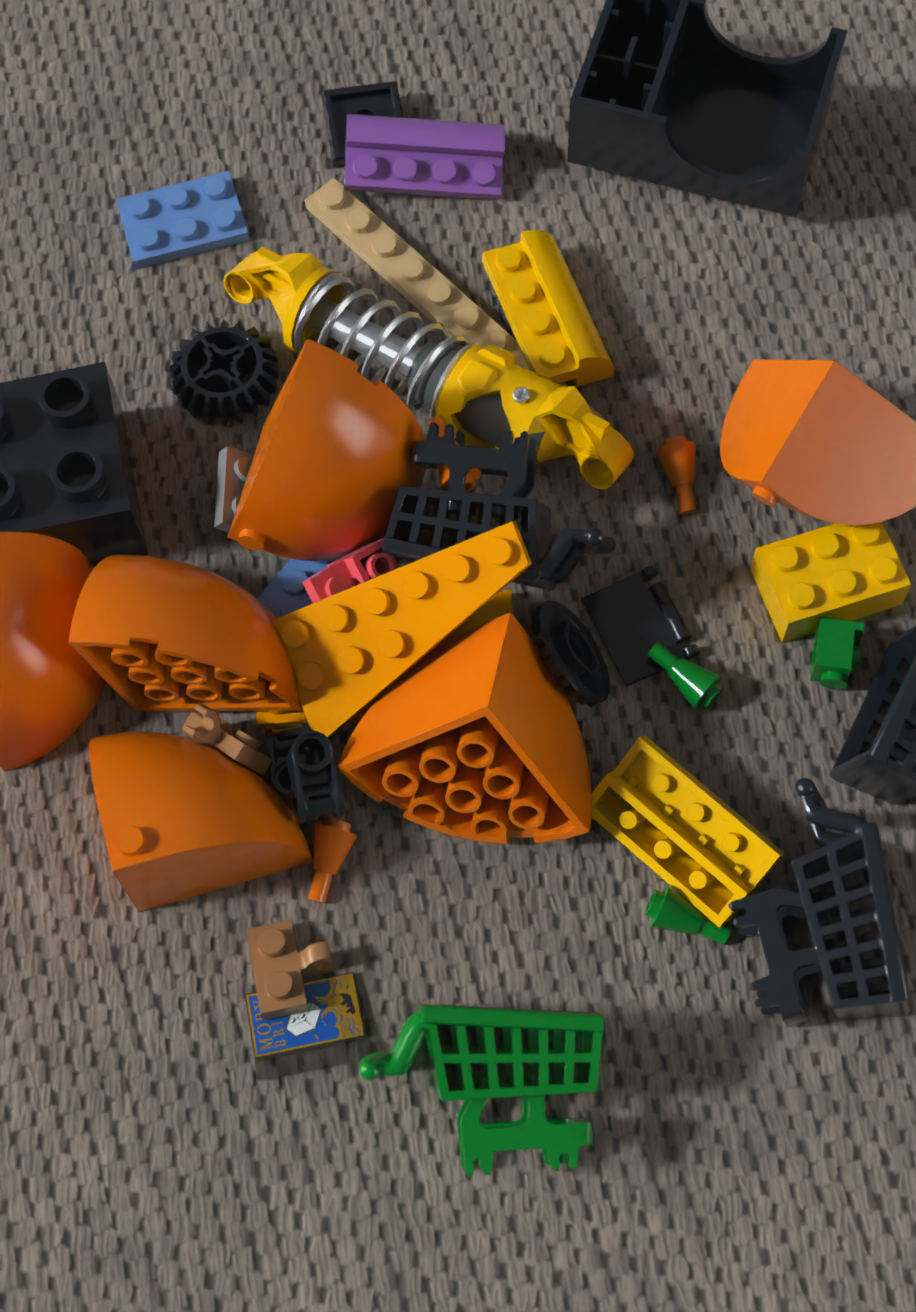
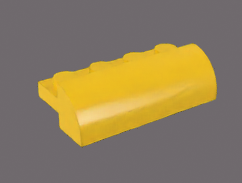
M543 230L522 231L520 242L483 252L482 263L530 371L536 372L558 384L572 380L575 387L614 376V365L556 240L550 233Z
M645 735L637 739L614 771L607 773L591 794L592 818L719 928L738 912L730 910V902L753 895L762 885L760 883L784 855L780 848Z

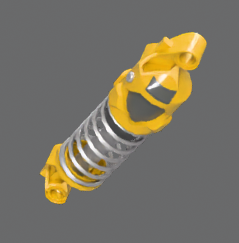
M262 246L224 276V287L230 297L236 302L248 304L251 301L264 298L271 300L281 321L283 340L288 349L300 354L307 339L324 346L330 337L337 341L332 350L340 352L341 355L347 357L350 348L360 353L354 362L359 365V368L364 361L361 375L368 379L373 360L382 364L375 376L369 381L381 380L389 368L385 384L391 389L396 372L403 375V379L393 392L399 396L407 387V406L411 412L421 409L424 405L427 412L430 413L431 419L442 416L446 425L451 424L454 427V439L457 432L460 431L464 434L465 446L500 449L507 430H511L514 433L513 443L516 437L520 438L521 433L526 431L529 434V441L535 439L538 444L537 465L547 460L574 455L580 465L582 477L588 484L597 489L611 487L634 459V452L628 441L622 434L611 427L609 422L591 412L586 400L575 386L564 387L536 372L521 368L516 364L515 356L501 347L495 345L483 346L478 343L468 344L465 337L461 335H454L447 339L441 324L431 323L424 327L423 320L417 312L409 311L401 315L400 308L395 301L384 300L378 303V298L372 289L362 288L356 291L355 285L350 278L343 277L337 271L325 267L312 253L279 255ZM346 287L350 290V294L347 297ZM367 296L372 301L373 306L362 316L356 314L357 297ZM350 304V309H345ZM384 307L391 308L395 314V318L385 328L378 325L379 309ZM411 319L417 324L418 330L406 340L401 337L402 321ZM436 331L439 334L440 339L424 345L425 333Z

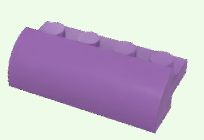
M347 114L344 190L500 200L502 193L503 155L505 152L504 125Z

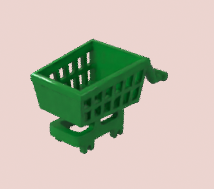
M421 1004L418 1007V1011L409 1016L391 1053L380 1050L364 1056L360 1061L359 1071L362 1078L369 1081L379 1076L404 1075L412 1065L426 1037L437 1096L441 1101L465 1100L456 1115L461 1165L467 1176H473V1163L476 1159H478V1165L483 1169L484 1174L490 1175L494 1152L542 1149L544 1161L547 1165H551L553 1171H558L560 1168V1156L564 1164H568L571 1170H575L578 1163L579 1147L594 1144L592 1121L585 1117L547 1119L545 1116L544 1095L597 1092L604 1018L602 1014L590 1012ZM437 1025H450L453 1049H441ZM465 1026H476L478 1049L468 1048ZM493 1027L502 1028L503 1049L495 1048ZM521 1029H528V1049H522ZM548 1030H553V1049H548ZM563 1031H565V1045H564V1049H563ZM575 1031H579L578 1049H575ZM574 1062H577L576 1078H574ZM444 1063H455L458 1084L448 1085ZM471 1063H480L481 1074L472 1075ZM497 1063H504L505 1082H500ZM523 1063H529L528 1072H523ZM549 1063H553V1079H549ZM562 1063H564V1075H563V1078H562ZM521 1096L522 1113L519 1119L506 1122H480L479 1117L488 1098Z

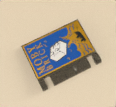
M354 972L305 981L304 986L309 1011L264 1021L260 1014L257 992L244 994L258 1081L268 1079L266 1060L276 1059L280 1077L348 1063L349 1058L346 1047L348 1043L357 1042L360 1060L369 1055Z

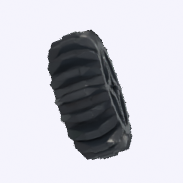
M224 319L220 327L213 328L207 322L206 331L202 333L192 328V340L180 339V351L172 352L171 359L173 364L169 366V376L172 382L170 384L171 389L183 410L189 409L190 415L194 419L203 415L204 421L208 425L216 419V416H219L221 424L226 427L231 416H236V420L242 424L244 420L243 413L246 411L257 417L259 412L257 403L269 407V402L271 401L269 394H277V380L280 377L279 365H277V353L271 348L267 337H260L259 331L256 330L255 326L245 330V326L241 321L233 328L229 327V324ZM206 360L207 363L199 370V375L193 378L197 368ZM256 365L252 377L243 385L242 379L249 374V369Z

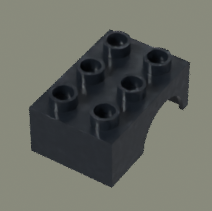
M606 0L570 99L567 162L797 217L833 95L848 30L832 27L827 39L815 50L796 57L772 58L745 51L722 36L710 20L706 6L707 0Z
M101 362L0 383V532L35 533L60 539L78 548L88 558L92 566H96L100 561L112 555H148L124 414L106 363Z

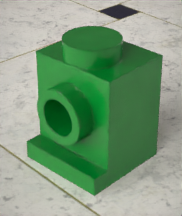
M820 617L814 634L810 681L821 682V686L832 690H841L847 687L850 672H857L859 668L861 646H858L864 632L865 623Z

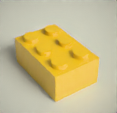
M882 522L868 525L834 523L755 548L750 567L782 643L815 633L820 617L853 621L903 604L911 586L910 580Z

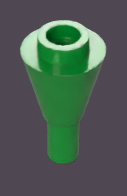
M659 642L648 652V656L669 672V677L694 710L698 709L700 705L708 709L722 693L724 688L719 685L722 679L721 675L684 658L679 659Z
M666 885L662 892L654 890L644 915L651 917L649 927L693 935L698 933L722 945L726 943L731 928L725 925L719 928L669 885Z

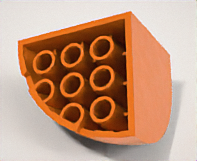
M307 339L264 423L227 538L238 541L241 546L249 550H262L284 558L301 561L337 560L363 546L383 539L386 535L399 487L421 488L427 469L411 462L413 442H425L426 440L411 410L380 379L371 382L357 373L359 366L357 363L326 346Z
M753 359L729 405L720 439V457L724 469L738 481L753 489L751 493L753 497L771 507L778 503L803 515L843 525L879 523L898 517L916 507V421L835 360Z
M0 532V766L4 772L26 765L46 755L70 737L88 717L106 683L97 671L68 643L76 604L93 567L88 558L73 545L57 538L35 533Z
M112 555L106 557L96 565L88 576L76 604L68 643L135 711L191 712L197 711L194 709L197 704H203L213 711H296L303 709L298 697L297 680L290 655L280 633L272 622L277 617L255 596L234 582L194 565L171 559L142 555Z
M511 612L476 626L443 643L428 653L388 687L356 726L337 766L356 787L380 804L384 799L404 810L403 818L454 837L498 844H508L509 838L533 837L535 843H545L590 832L592 818L591 777L586 750L576 717L563 687L557 685L556 678L552 673L548 672L545 661L540 658L541 652Z
M135 731L113 733L90 739L89 758L91 774L112 872L138 912L313 862L307 840L299 824L296 823L293 813L279 794L253 769L234 760L216 747L207 743L197 742L188 737L160 732Z

